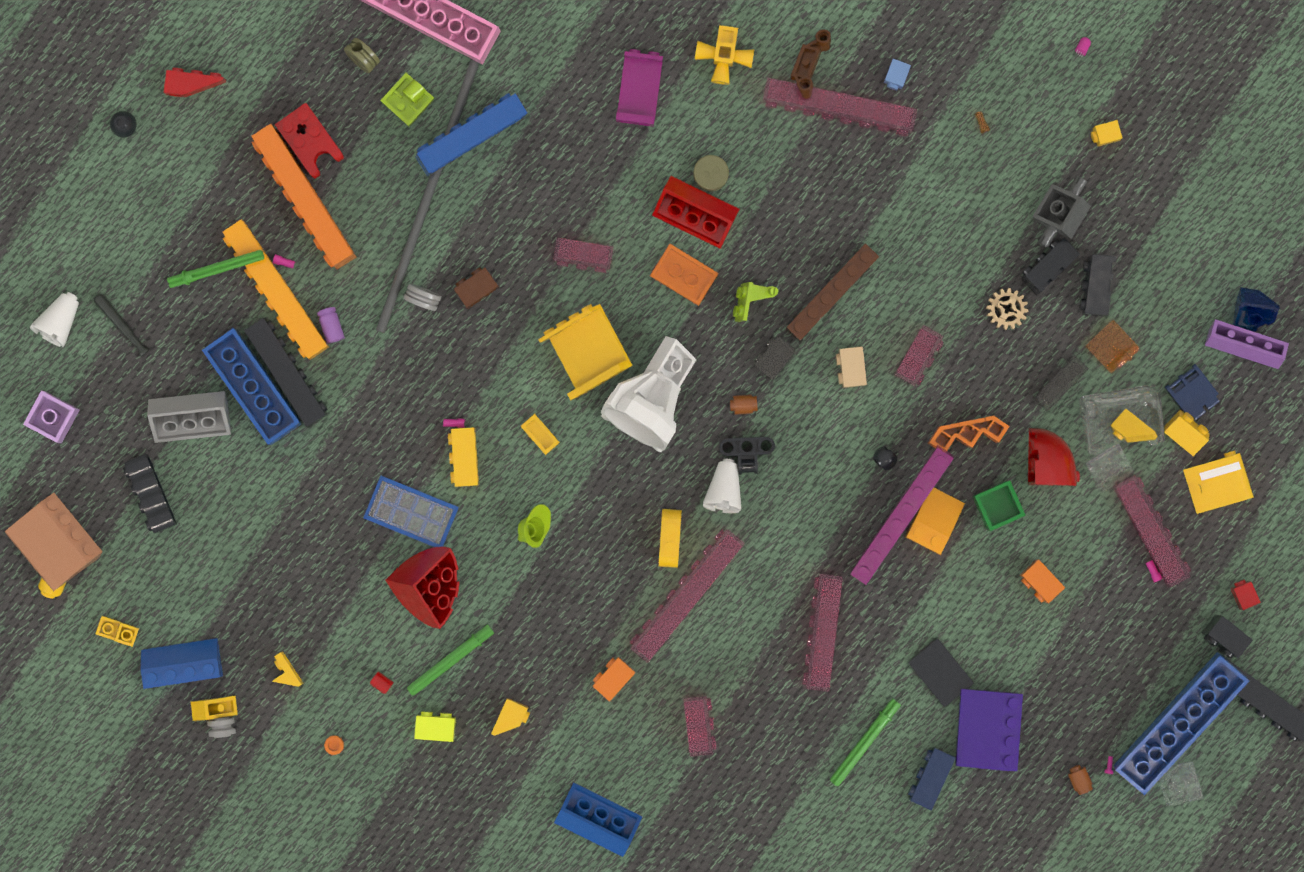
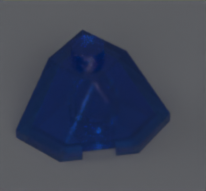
M1240 287L1236 299L1233 325L1256 332L1259 327L1275 322L1280 305L1260 290Z

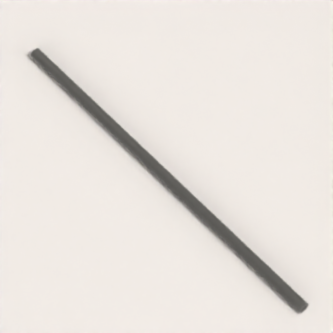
M473 59L470 60L445 131V136L450 133L452 127L459 123L479 66V63ZM443 167L430 174L376 331L382 333L386 331Z

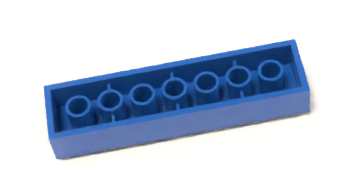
M1217 652L1114 764L1115 770L1145 795L1249 682L1248 678Z

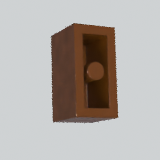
M479 267L471 273L472 277L467 280L463 278L455 284L457 287L454 290L467 309L499 288L486 268L482 269Z

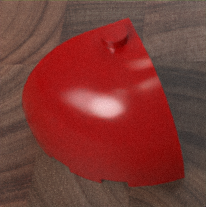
M1029 428L1028 485L1077 486V482L1080 480V472L1076 471L1074 456L1068 444L1052 431L1041 428Z
M434 547L410 557L385 581L400 603L413 616L428 626L440 629L453 611L451 607L455 597L458 596L459 581H457L456 571L458 570V565L451 548Z

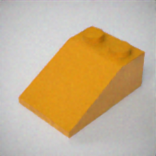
M933 488L918 509L905 538L941 555L965 503Z

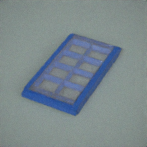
M380 476L363 518L430 546L443 547L459 507Z

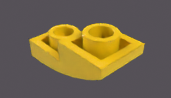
M101 615L95 634L133 647L139 628Z

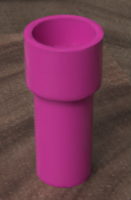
M275 254L273 264L293 269L295 261Z
M444 419L443 426L465 428V419Z
M1153 560L1147 562L1146 565L1154 583L1163 579Z

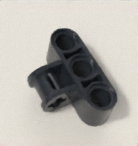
M769 437L727 438L719 445L722 455L738 456L739 475L749 472L758 474L757 455H767L775 449V443ZM767 440L771 443L769 451L761 449L762 441ZM749 441L752 444L750 452L742 450L743 442ZM725 442H730L733 445L732 452H724L722 445ZM743 465H752V467H743Z

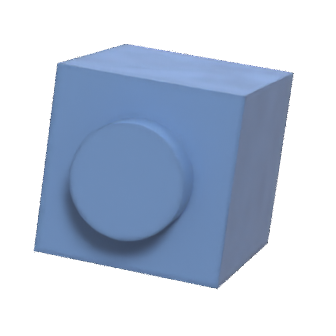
M892 59L884 80L887 87L896 91L898 88L902 89L911 65Z

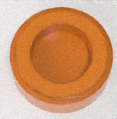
M333 735L326 739L324 747L327 753L337 755L342 752L344 742L339 736Z

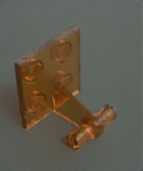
M1114 320L1107 324L1085 345L1111 374L1117 368H1121L1127 361L1130 362L1132 356L1140 350L1139 346Z

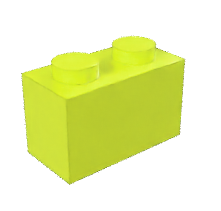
M421 711V715L416 716L414 739L454 741L456 717H452V714L440 713V716H432L433 712Z

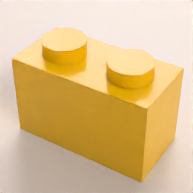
M1181 410L1164 427V433L1192 456L1209 441L1208 429L1202 424L1198 425L1189 413H1184Z

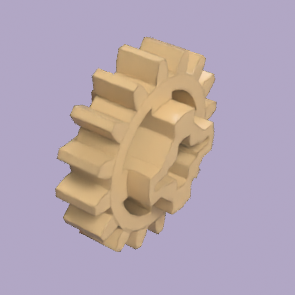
M1008 288L1005 293L1003 289H1000V295L995 292L993 294L995 299H988L991 305L986 306V309L990 310L987 317L992 316L991 323L997 322L996 328L1003 325L1004 330H1007L1008 326L1011 329H1015V323L1020 326L1022 324L1020 319L1026 320L1023 313L1028 312V309H1024L1028 302H1022L1024 295L1018 297L1017 290L1011 293V288ZM1002 297H1009L1005 302L999 301ZM1016 301H1017L1018 304H1019L1020 311H1019L1018 309H1016V305H1015V302H1016ZM1010 305L1009 309L1012 310V312H1008L1007 314L1004 313L1005 309L1003 308V306ZM995 308L999 311V317L995 313ZM1012 316L1016 318L1014 321L1005 322L1007 317Z

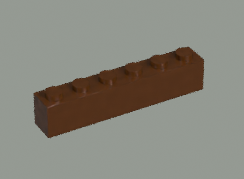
M865 243L786 327V330L800 342L879 256Z

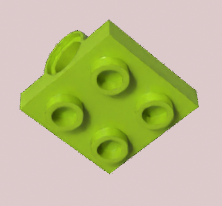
M405 73L380 101L410 127L435 98L415 79Z

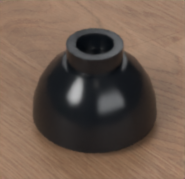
M126 111L115 113L110 120L111 131L121 138L131 136L137 127L135 117Z

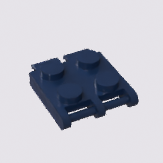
M1196 364L1192 365V369L1184 375H1179V379L1171 385L1164 387L1182 412L1189 413L1194 420H1197L1206 413L1203 406L1210 410L1220 402L1216 397L1219 393ZM1195 371L1193 375H1191L1188 379H1185L1187 376H1189L1191 373ZM1182 382L1180 385H1178L1175 389L1172 390L1174 386Z

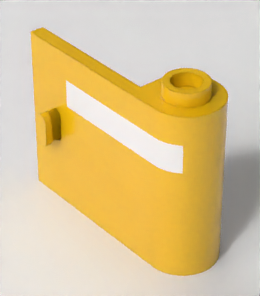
M1236 451L1224 453V458L1183 470L1197 514L1254 497L1240 453L1236 454Z

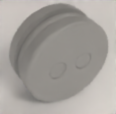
M408 284V290L403 297L406 301L431 311L437 310V305L442 298L441 295L424 287Z

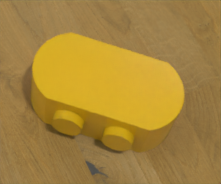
M662 509L659 551L660 567L678 568L682 510Z

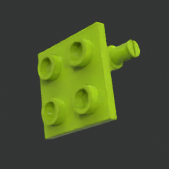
M752 282L741 284V287H738L736 292V298H739L738 305H735L733 310L735 322L747 321L751 301L775 297L778 294V289L774 286L754 285Z

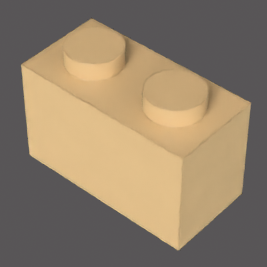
M863 347L839 349V354H836V364L841 367V373H838L839 384H842L843 388L866 386Z

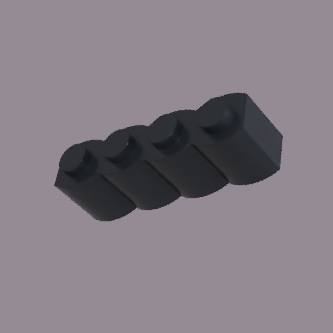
M144 454L125 462L124 473L127 478L132 480L131 490L134 496L138 495L140 503H138L141 513H145L148 520L145 523L148 530L156 534L177 525L149 455Z

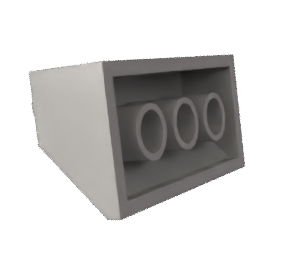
M225 391L148 400L147 416L155 443L231 435L229 409Z

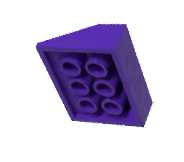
M961 689L955 766L1018 771L1023 694Z

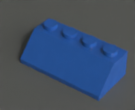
M218 638L141 650L143 689L222 677L223 672Z
M573 783L554 823L623 857L631 844L642 816Z

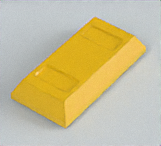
M536 414L521 425L522 429L545 455L560 443Z

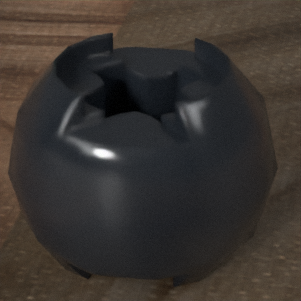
M884 446L875 451L873 460L886 471L896 465L897 456Z

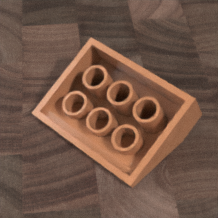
M55 493L37 504L5 531L7 536L53 592L96 561L102 554V550Z

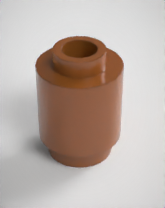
M751 394L733 396V400H730V411H734L735 415L752 414L753 411H758L757 396H752Z
M1076 765L1069 769L1070 772L1067 775L1074 790L1079 795L1093 789V783L1085 767Z

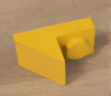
M284 652L274 656L276 659L274 661L275 665L280 671L283 670L285 673L272 682L298 687L304 684Z

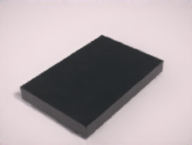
M938 638L908 662L943 707H946L960 695L961 689H968L974 684Z

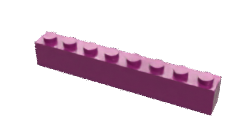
M939 445L936 446L856 562L850 575L867 585L954 459L951 453Z

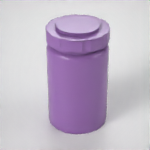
M335 307L325 308L317 312L327 344L345 339Z

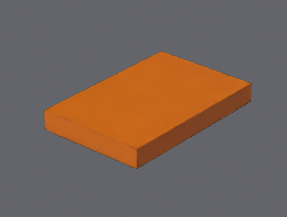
M669 244L650 277L699 306L719 273L672 244Z

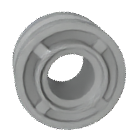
M228 716L207 721V725L212 727V730L208 732L209 737L222 738L236 734L235 728L231 727L235 723L234 718H229Z

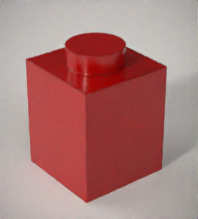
M1245 579L1234 583L1235 587L1231 588V592L1239 610H1245L1261 603L1251 581L1245 582Z

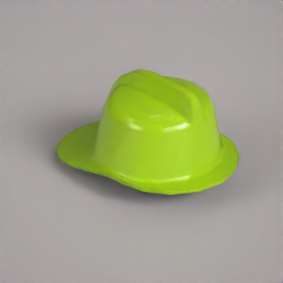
M535 506L528 517L520 521L518 524V540L520 542L528 543L532 548L541 546L550 529L551 511L547 506Z

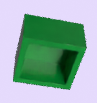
M1010 480L972 496L987 531L995 530L1026 516Z

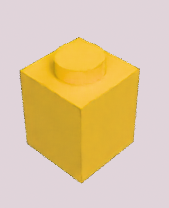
M1118 120L1095 126L1093 132H1091L1093 143H1097L1099 147L1120 141L1122 135Z

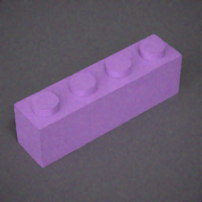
M1216 319L1209 328L1205 346L1279 369L1284 362L1289 343Z

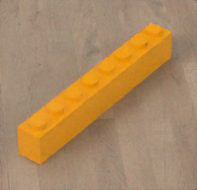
M241 219L224 230L223 234L225 237L223 240L229 248L233 247L236 252L233 254L235 257L257 250L263 251L264 259L245 265L246 269L244 271L250 279L254 278L257 283L255 287L261 295L265 294L268 299L265 302L271 311L275 309L279 315L276 318L281 326L286 325L289 330L287 335L292 342L296 341L300 346L298 351L302 357H307L311 360L329 348L246 223Z

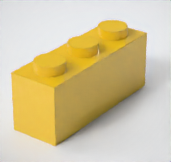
M475 428L451 429V433H448V444L452 445V453H449L450 464H453L454 472L450 473L451 483H455V487L479 485Z

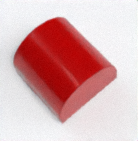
M379 671L370 681V685L384 695L387 694L394 684L392 680Z

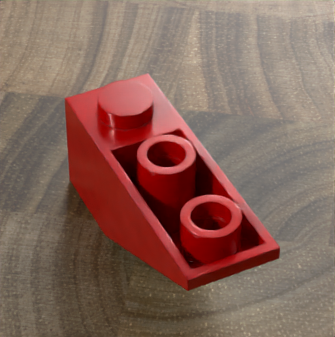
M172 68V70H166L163 93L169 96L186 98L226 83V79L221 77L222 74L211 72L210 75H203V72L198 70H191V73L184 72V69Z

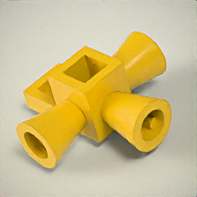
M719 25L716 47L697 41L695 60L714 59V64L717 65L711 79L713 83L730 84L729 66L732 67L733 62L752 68L754 49L735 50L738 28Z

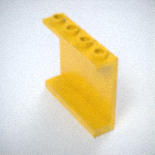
M591 304L581 309V314L579 312L572 314L568 317V322L566 320L556 324V329L552 327L543 332L545 336L538 339L540 343L550 339L575 387L574 390L567 393L570 401L633 366L600 304L594 307Z

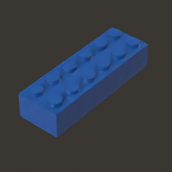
M510 93L500 98L497 105L493 103L482 110L483 113L478 116L475 113L466 120L467 123L463 126L461 123L451 128L448 135L445 136L442 133L433 140L434 143L430 146L426 143L419 147L415 158L425 174L429 176L527 115V111L516 93L512 96Z
M231 329L202 350L268 445L274 444L302 424L237 329Z

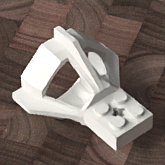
M666 336L644 373L618 383L601 410V417L604 420L610 421L619 430L639 442L653 447L658 452H662L666 449L676 432V423L673 420L677 398L681 390L680 386L696 359L677 339Z

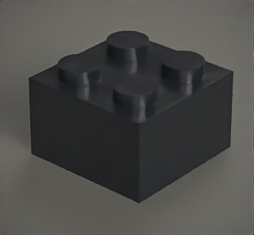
M1215 615L1201 632L1205 635L1203 639L1210 645L1220 647L1218 651L1227 658H1239L1253 641L1221 615Z

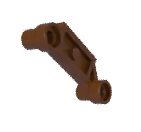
M825 29L819 30L816 33L814 41L807 45L802 44L791 73V80H795L801 96L805 99L810 98L813 94L811 78L821 52L827 51L831 47V34Z

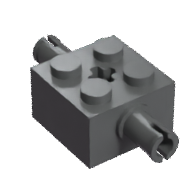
M1077 176L1069 190L1054 184L1050 186L1032 216L1041 225L1046 227L1041 238L1038 240L1040 245L1048 248L1054 236L1058 233L1072 239L1091 207L1079 196L1087 184L1085 179Z

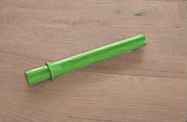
M257 250L195 270H184L182 274L167 278L170 288L182 284L190 285L191 282L261 261L264 259V254L262 250Z
M487 624L476 634H471V638L407 687L410 694L416 695L476 647H481V643L494 634L492 628Z
M893 698L882 712L879 711L880 715L830 778L833 784L839 786L887 723L892 721L891 718L901 706Z

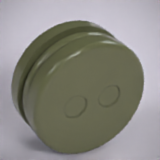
M354 38L344 48L346 55L352 62L366 73H371L373 68L380 63L378 56L372 49L358 38Z
M706 155L700 158L694 166V181L702 190L708 192L717 191L728 180V166L719 156Z

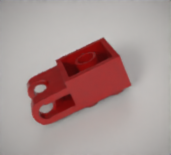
M307 103L275 124L312 178L316 179L320 176V171L316 165L317 158L324 153L330 154L337 162L344 159V155ZM301 127H307L305 129V134H298Z

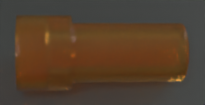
M982 111L975 113L981 134L985 131H990Z

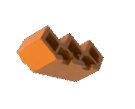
M995 416L940 426L936 429L928 444L934 448L939 445L947 451L956 439L968 448H973L981 434L995 443H999L1010 426Z

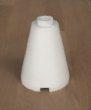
M69 292L67 294L62 293L31 324L30 329L36 334L40 332L43 336L42 338L50 343L64 347L79 305L77 297Z
M723 459V461L718 463L703 501L704 508L715 511L716 508L723 510L722 513H739L741 511L738 465L734 463V460Z

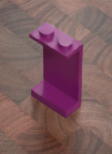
M629 49V52L625 51L616 122L654 127L663 56H659L660 53L657 52L642 54L640 50Z

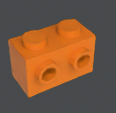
M1036 559L1020 574L1023 578L1021 582L1028 589L1031 587L1036 592L1034 596L1041 603L1049 604L1065 589L1062 583L1039 559Z
M620 657L616 660L612 658L606 664L608 669L603 674L599 672L593 679L595 682L593 687L609 702L636 673Z

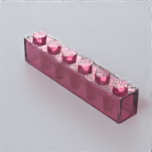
M1132 475L1112 486L1167 587L1171 588L1190 578L1189 572H1191V569L1187 562H1183L1180 558L1182 553L1177 545H1173L1169 529L1163 527L1161 514L1158 511L1155 512L1152 507L1154 502L1149 494H1145L1143 490L1145 486L1141 478Z
M819 574V577L814 579V589H817L816 597H812L811 608H815L814 616L810 615L809 627H812V635L808 634L807 646H810V652L805 655L804 664L808 665L807 673H803L802 684H805L806 689L829 692L842 576Z

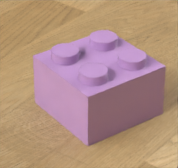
M41 391L23 425L57 443H62L80 409L46 391Z

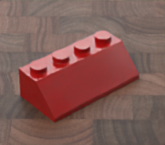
M670 176L652 216L721 249L740 209Z

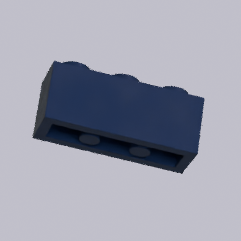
M935 747L932 750L928 749L924 757L926 763L923 768H919L916 774V778H918L916 785L912 784L908 791L909 800L932 811L956 758Z

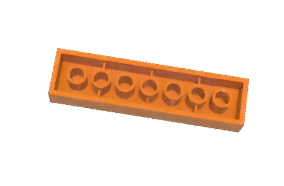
M269 124L251 136L254 140L251 142L253 147L260 155L263 154L262 161L270 171H274L272 177L280 187H284L285 190L282 192L290 203H294L295 206L292 208L300 219H304L303 226L310 235L313 234L315 236L313 242L320 251L325 252L323 257L331 268L334 266L338 270L357 258L275 127Z

